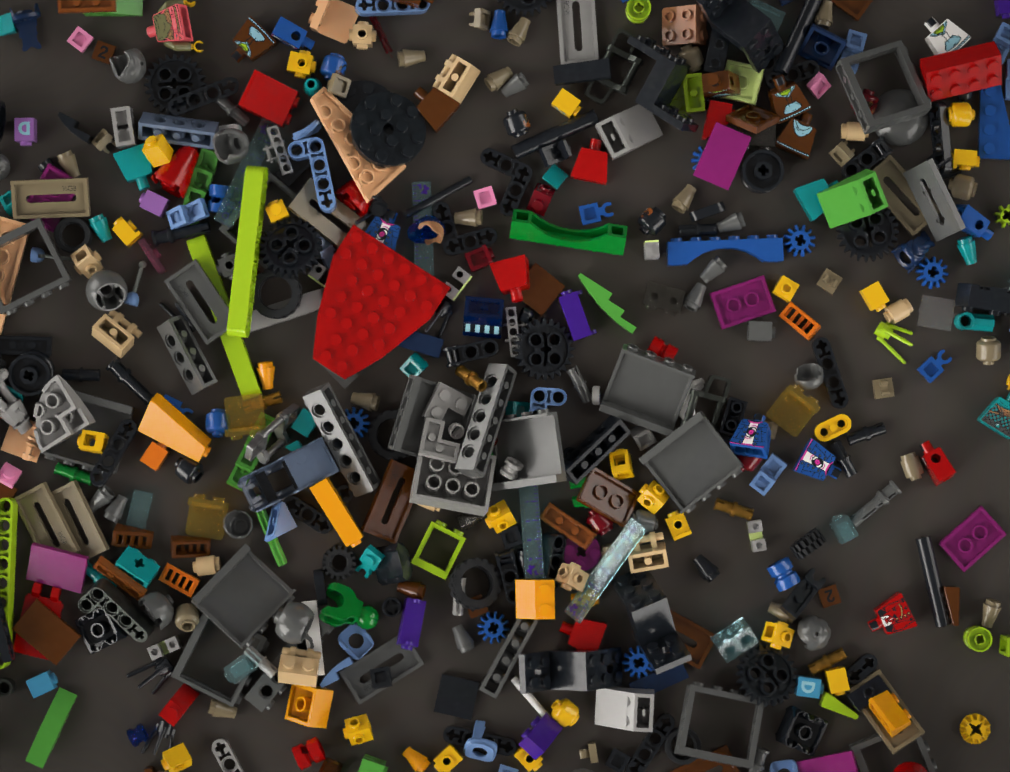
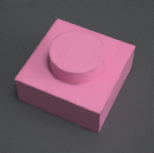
M78 26L67 42L81 53H84L95 38Z
M818 72L806 86L812 95L819 99L831 87V84L824 74Z
M492 186L473 191L479 210L497 205Z
M5 462L0 469V482L12 489L22 475V470Z

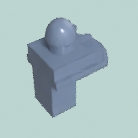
M319 237L322 239L321 246L323 248V251L320 252L324 266L329 269L335 248L325 238Z

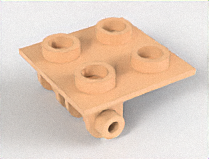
M29 420L32 427L22 435L17 429H13L9 425L1 450L21 457L24 460L37 463L40 449L34 435V430L37 428L36 422Z

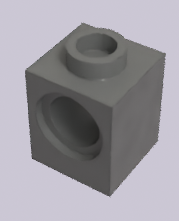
M748 321L747 341L770 342L772 338H775L776 328L772 326V322Z

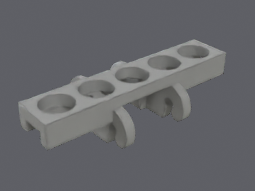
M278 126L268 127L266 130L271 144L269 147L266 145L262 149L266 151L268 156L266 162L273 163L274 160L276 163L278 162L282 176L293 173L289 160L290 155H287L284 146L285 140H282ZM271 129L275 130L276 135L271 134ZM277 147H282L283 153H278ZM274 148L276 157L272 158L270 149ZM287 165L289 171H284L283 166Z
M516 307L505 308L507 323L503 324V326L508 328L509 339L505 340V342H509L510 356L515 357L516 355L513 354L512 348H518V345H512V342L519 341V338L516 335L512 336L509 331L515 328L517 334H519L518 327L525 328L527 324L521 322L518 325ZM510 309L514 310V316L512 317L508 314ZM515 319V322L509 323V320Z

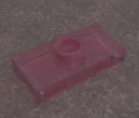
M145 238L138 241V244L158 274L162 275L167 272L160 260L162 256L157 248L153 249Z

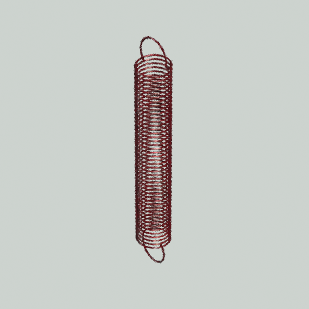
M370 16L369 18L371 23H374V29H377V36H379L380 32V42H382L383 37L382 46L383 48H385L386 54H388V49L389 52H391L392 49L390 44L389 46H387L389 43L388 39L386 38L384 42L386 35L383 32L381 37V33L383 31V29L381 30V25L379 28L380 31H378L379 20L376 19L375 16H373L372 20V16Z

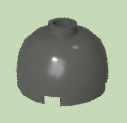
M153 591L138 600L139 606L144 605L146 608L143 611L156 627L160 625V630L173 620L175 610L172 604H174V601L170 595L166 594L164 596L161 592Z

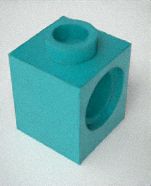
M303 408L291 428L309 438L316 424L309 409Z

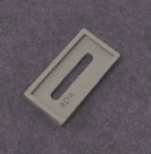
M556 0L561 65L598 60L595 0ZM573 2H578L580 6L581 51L575 49Z

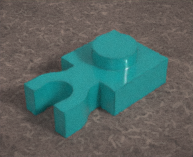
M370 544L359 560L362 563L356 568V571L359 572L361 569H364L366 571L364 577L367 579L372 571L379 567L385 555Z

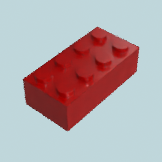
M995 41L919 59L920 78L924 85V91L931 102L1002 85V57Z

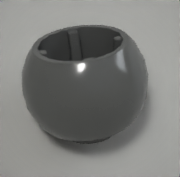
M101 270L89 278L85 292L87 300L95 309L110 312L124 304L128 295L126 281L119 273L112 270Z
M289 602L285 608L280 607L274 619L276 634L286 643H302L314 619L313 611L307 605L300 602Z

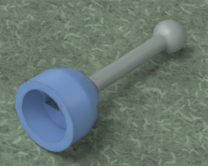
M32 247L30 254L31 262L40 263L44 258L53 259L52 255L45 254L41 248ZM61 256L62 260L74 263L71 257Z
M145 261L139 262L140 268L133 291L128 293L125 304L138 307L139 296L136 291L143 268L147 265Z

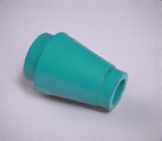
M308 78L303 84L304 92L311 97L322 88V84L317 78ZM314 82V87L309 88L308 84Z
M103 213L89 219V226L102 243L112 239L107 218L104 217Z
M971 235L959 238L956 246L966 265L977 263L975 239Z

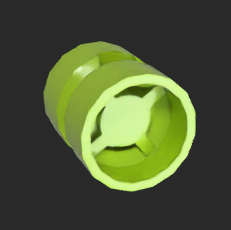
M649 0L628 1L625 14L631 23L641 24L648 19L651 13V3Z
M972 625L964 631L963 641L968 648L977 652H984L991 647L993 637L986 628Z

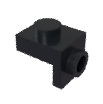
M566 139L538 150L545 168L563 162L572 156L571 147Z

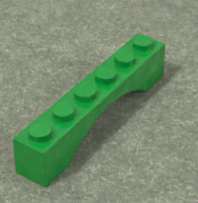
M514 209L509 238L623 256L628 226L608 223L592 229H567L548 223L533 211Z

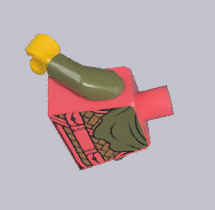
M187 0L166 1L160 7L158 13L153 15L154 25L147 27V35L150 38L156 36L158 42L164 43L165 47L175 51H191V49H194L197 53L203 52V50H197L195 47L198 43L203 44L202 41H196L194 44H191L194 40L187 7L195 6L196 1L191 3Z

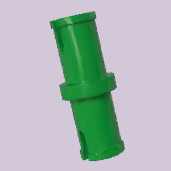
M60 462L56 464L54 474L70 478V481L77 480L89 486L92 485L90 473L79 470V467L76 466L70 467Z

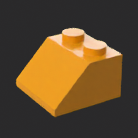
M515 579L516 618L555 619L554 579Z
M291 684L285 719L307 727L326 728L334 691L324 687L321 688V686H316L315 688Z
M886 690L870 698L868 707L893 738L911 725L910 718L912 717L905 708L902 710L898 705L900 701L894 693L890 694Z

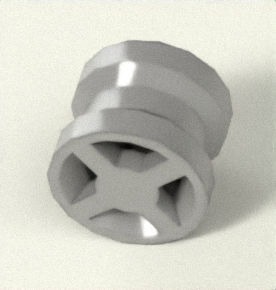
M507 457L505 465L500 469V473L510 480H517L518 472L524 466L519 460Z

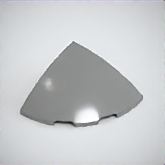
M59 374L44 386L40 400L35 404L33 417L36 418L37 428L34 430V435L41 453L53 448L96 422L80 397Z

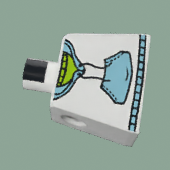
M931 17L924 24L931 32L925 38V41L934 55L959 50L971 39L966 32L949 19H946L940 25Z

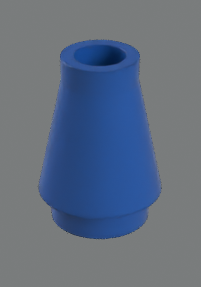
M498 9L494 11L489 31L494 39H505L508 33L505 10Z

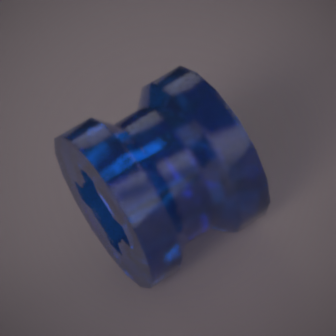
M141 723L134 729L126 730L128 738L134 747L139 746V743L142 741L146 742L149 740V736Z

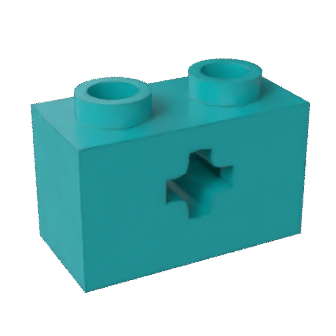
M129 545L115 563L116 567L146 589L161 567L155 560L148 559L138 549L132 548Z

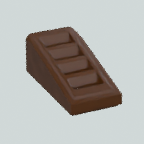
M117 523L113 530L111 546L127 548L129 545L132 548L151 549L154 531ZM143 537H147L146 542H143Z
M171 535L170 553L172 558L210 556V538ZM193 544H196V550H193ZM201 544H204V551H200Z
M942 586L950 622L952 625L958 626L960 588L957 586Z
M326 757L327 759L324 760L319 772H340L343 764Z

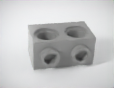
M130 106L110 108L116 147L124 149L137 146L138 141L133 108Z

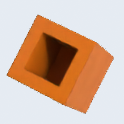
M152 441L140 461L153 470L158 471L171 451L167 449L168 446Z

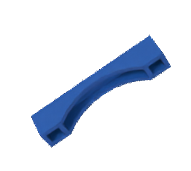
M777 234L766 235V238L760 239L759 235H749L747 239H740V236H728V240H721L720 237H709L707 241H701V237L690 238V241H682V238H672L671 242L666 243L667 266H686L698 256L720 249L746 252L756 257L762 263L784 261L783 238H778Z

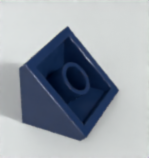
M812 24L798 55L808 60H814L818 65L831 71L847 40Z

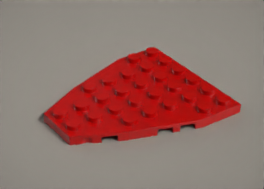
M353 224L332 257L317 315L313 359L346 380L383 358L427 323L451 287Z

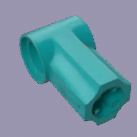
M964 312L957 314L954 318V325L959 330L993 332L994 316ZM962 316H965L968 319V324L966 326H963L961 324L960 320Z

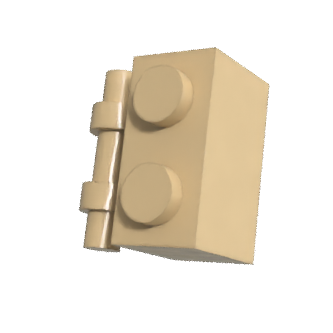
M452 54L449 60L446 59L444 62L445 66L441 73L436 75V81L432 87H435L461 104L481 71L462 58Z
M114 310L110 311L108 315L104 314L92 326V336L121 359L133 347L134 338H139L143 332L138 329L135 323L131 324L124 318L125 315Z
M653 531L647 535L638 536L636 534L630 538H625L626 546L634 545V547L627 548L631 574L669 567L665 541L657 542L664 539L663 532L655 533ZM651 542V544L640 545L641 543Z
M291 646L290 648L283 647L278 667V683L316 688L321 652L314 651L311 648H308V650L297 649L296 646Z

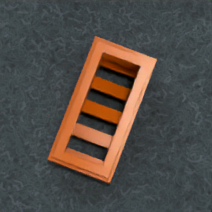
M791 301L779 315L781 319L808 341L821 329L819 323ZM793 309L796 310L794 314L788 319L787 315ZM799 314L802 315V316L798 319V321L794 324V323H793L794 319H795ZM805 319L808 320L806 324L800 329L799 326L801 325V323ZM811 324L814 325L808 333H805Z
M168 562L158 579L191 598L201 582V579ZM171 569V570H173V572H172V574H171L169 580H167V579H165V578H166V576H167L169 570ZM176 573L180 574L176 583H173L172 581ZM184 576L186 577V580L183 586L181 587L179 586V584ZM189 581H193L189 590L185 589Z

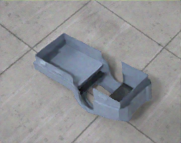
M320 437L276 461L239 478L237 486L242 489L250 505V511L258 513L284 500L286 497L292 496L339 472V469L323 437ZM285 468L292 485L279 492H275L267 476ZM256 486H258L262 494L258 497L253 490Z

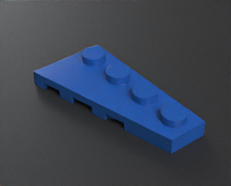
M1001 85L979 90L978 156H980V159L1010 160V125Z

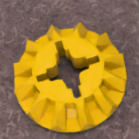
M969 714L960 723V734L970 744H981L987 740L991 733L990 723L981 714ZM971 723L975 726L980 724V727L978 729L980 730L981 734L976 732L971 734L973 729L969 724Z

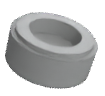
M593 386L592 404L600 405L601 387Z

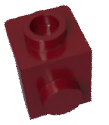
M537 183L526 209L544 216L555 190L548 184Z
M486 244L482 245L481 248L464 254L471 272L490 266V263H493L492 259L495 258L491 247L487 248Z

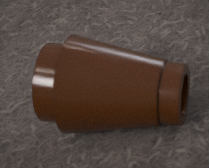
M415 581L399 582L397 592L413 599L423 600L426 585Z

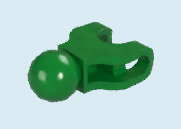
M336 582L328 585L326 594L336 602L338 608L324 607L319 614L321 621L334 627L342 626L343 624L354 625L356 622L360 628L366 630L377 625L379 621L377 610L372 606H363L364 602L357 599L350 587Z

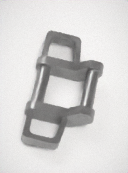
M293 403L279 412L276 418L266 428L259 430L248 443L244 457L250 462L256 456L262 464L269 462L273 454L290 442L286 429L294 423L301 407ZM274 431L277 441L268 450H265L268 435Z

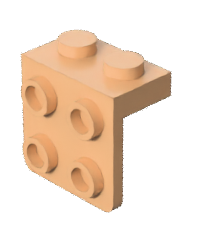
M317 0V10L315 13L312 12L308 21L310 29L346 44L349 40V29H353V24L356 23L359 16L355 12V6L340 0Z

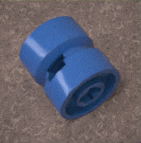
M210 184L208 195L211 199L207 204L208 212L232 214L231 207L233 203L230 202V199L234 196V187Z
M785 557L766 568L771 578L776 579L774 583L779 592L787 590L801 581L797 572L792 571L793 564L789 557Z

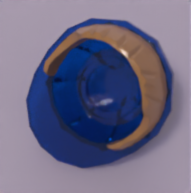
M425 215L409 226L407 234L409 239L415 243L430 245L437 242L441 244L445 235V225L434 215Z

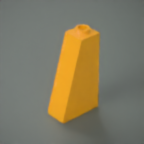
M156 393L150 400L137 431L199 463L203 457L206 458L211 450L209 444L212 439L161 394Z
M327 477L310 487L311 492L345 546L351 545L353 548L362 543L361 538L364 535L330 478Z

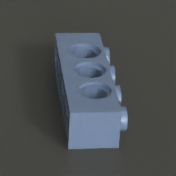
M143 112L138 122L139 140H146L149 136L163 134L169 144L214 150L213 136L219 132V122Z

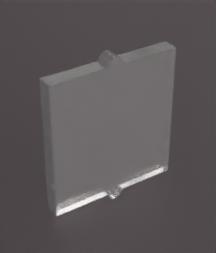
M922 295L920 308L918 309L917 326L951 331L952 319L955 317V314H953L955 300Z

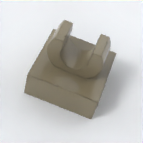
M475 8L474 12L469 13V16L474 17V22L469 23V26L483 31L490 30L491 11Z
M332 73L331 79L328 80L326 86L328 88L327 92L340 98H346L352 80L337 73Z
M104 128L91 141L99 151L103 150L108 154L110 151L106 148V145L112 143L116 146L113 136Z
M841 141L829 152L830 156L841 167L855 155V149L850 150L847 147L848 141Z
M826 268L816 285L833 295L843 278Z
M892 377L872 380L875 399L895 396Z
M595 741L587 742L588 748L579 750L580 759L590 757L591 763H598Z

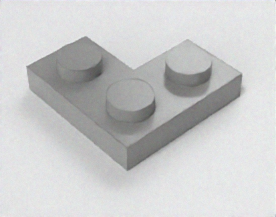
M438 381L421 416L442 420L447 409L465 416L473 399Z
M426 417L418 455L456 464L460 443L442 439L445 421Z

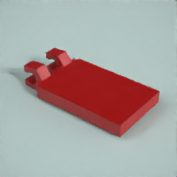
M34 582L31 593L25 596L20 618L36 599H39L61 618L64 607L62 601H59L62 589L52 587L50 598L41 596L44 584ZM16 633L13 645L14 652L48 660Z

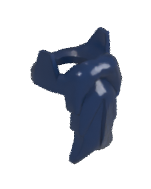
M34 4L35 12L23 10L14 14L12 9L9 8L12 21L19 32V38L22 39V51L25 52L30 47L41 49V45L37 40L38 32L36 29L37 18L41 17L38 4Z
M922 231L920 237L918 236L914 240L896 246L891 253H894L899 264L908 270L907 273L909 274L925 257V253L929 251V248L936 245L930 240L928 234ZM901 251L909 256L911 263H907L902 259Z

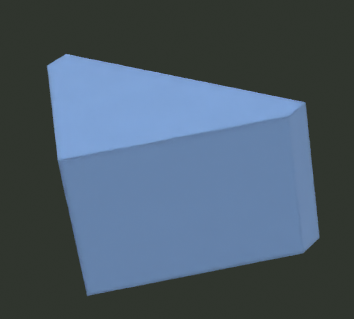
M281 501L272 506L264 541L269 542L297 527L285 502Z

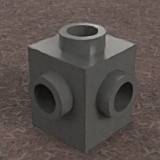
M227 252L222 254L221 259H218L219 265H216L219 275H223L225 279H230V281L233 278L235 253ZM228 262L233 263V267L231 269H227L226 264Z

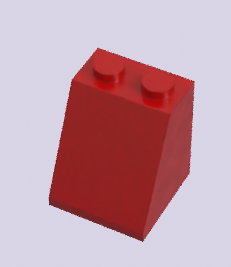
M254 69L238 105L243 110L284 129L285 125L290 124L293 117L291 112L293 108L298 107L301 98L298 91Z

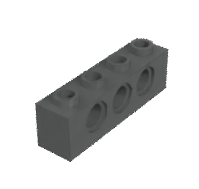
M181 314L168 319L157 327L191 395L206 390L218 382L188 323Z

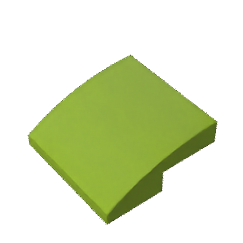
M702 73L686 74L670 104L679 109L678 113L684 115L705 111Z

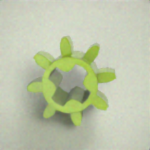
M1010 204L1006 206V209L1003 206H999L1000 211L993 213V215L997 216L995 223H1001V228H1005L1007 223L1010 226ZM1008 213L1009 217L1007 219H1003L1002 216Z

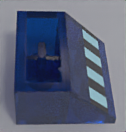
M466 296L463 336L501 339L504 300Z

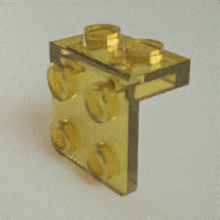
M789 384L768 410L766 416L790 435L797 437L811 417L817 414L821 407L817 405L819 401L811 395L809 397L805 396L802 393L804 390L798 385L794 384L792 386Z
M262 394L233 396L224 399L227 421L225 437H231V440L243 439L242 435H250V438H254L259 430L266 428Z
M194 493V497L190 496L188 498V505L190 506L185 530L186 534L217 540L223 539L225 532L223 520L228 513L229 502H224L225 498L213 497V500L205 499L206 495Z

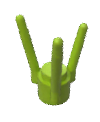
M881 321L874 332L877 335L876 340L880 341L898 360L906 364V361L884 338L888 340L892 336L909 346H913V343L895 334L893 331L897 330L909 335H913V332L887 321L886 323Z

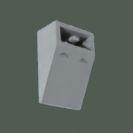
M639 104L595 125L612 161L663 136L652 112Z
M610 687L596 690L595 725L636 732H653L654 689Z

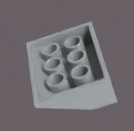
M418 455L409 503L484 517L489 509L497 456L491 455L485 476L480 478L464 476L455 469L456 464Z

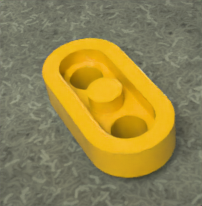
M845 414L836 415L819 423L814 429V435L819 441L827 442L848 432L851 428V419ZM839 420L844 422L843 427L838 426ZM823 428L827 430L825 436H822L820 433Z

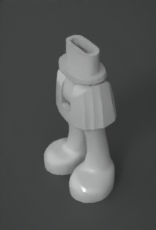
M6 368L0 369V393L7 404L0 397V417L22 435L32 427L29 421L30 417L20 398H16L7 388L4 380L8 377L9 372Z

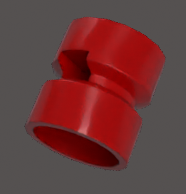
M655 336L647 350L655 352L657 356L662 358L669 357L674 359L679 348L671 344L665 345L664 340Z
M317 736L307 740L305 745L300 743L291 748L301 770L312 766V762L317 764L327 759Z

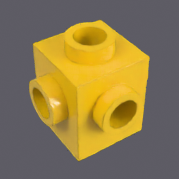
M300 50L299 53L290 51L287 71L288 73H293L294 77L305 79L306 76L311 77V73H315L317 62L314 61L315 58L309 51Z
M653 480L649 485L645 483L638 491L641 494L637 501L649 512L655 514L670 496L660 484Z
M504 499L489 507L486 513L487 518L484 519L489 529L494 528L497 534L517 523Z
M766 621L761 640L771 643L770 647L781 650L782 647L790 649L795 630L788 628L789 624L777 621V623Z
M367 714L344 720L346 728H343L344 737L349 739L351 746L374 740Z

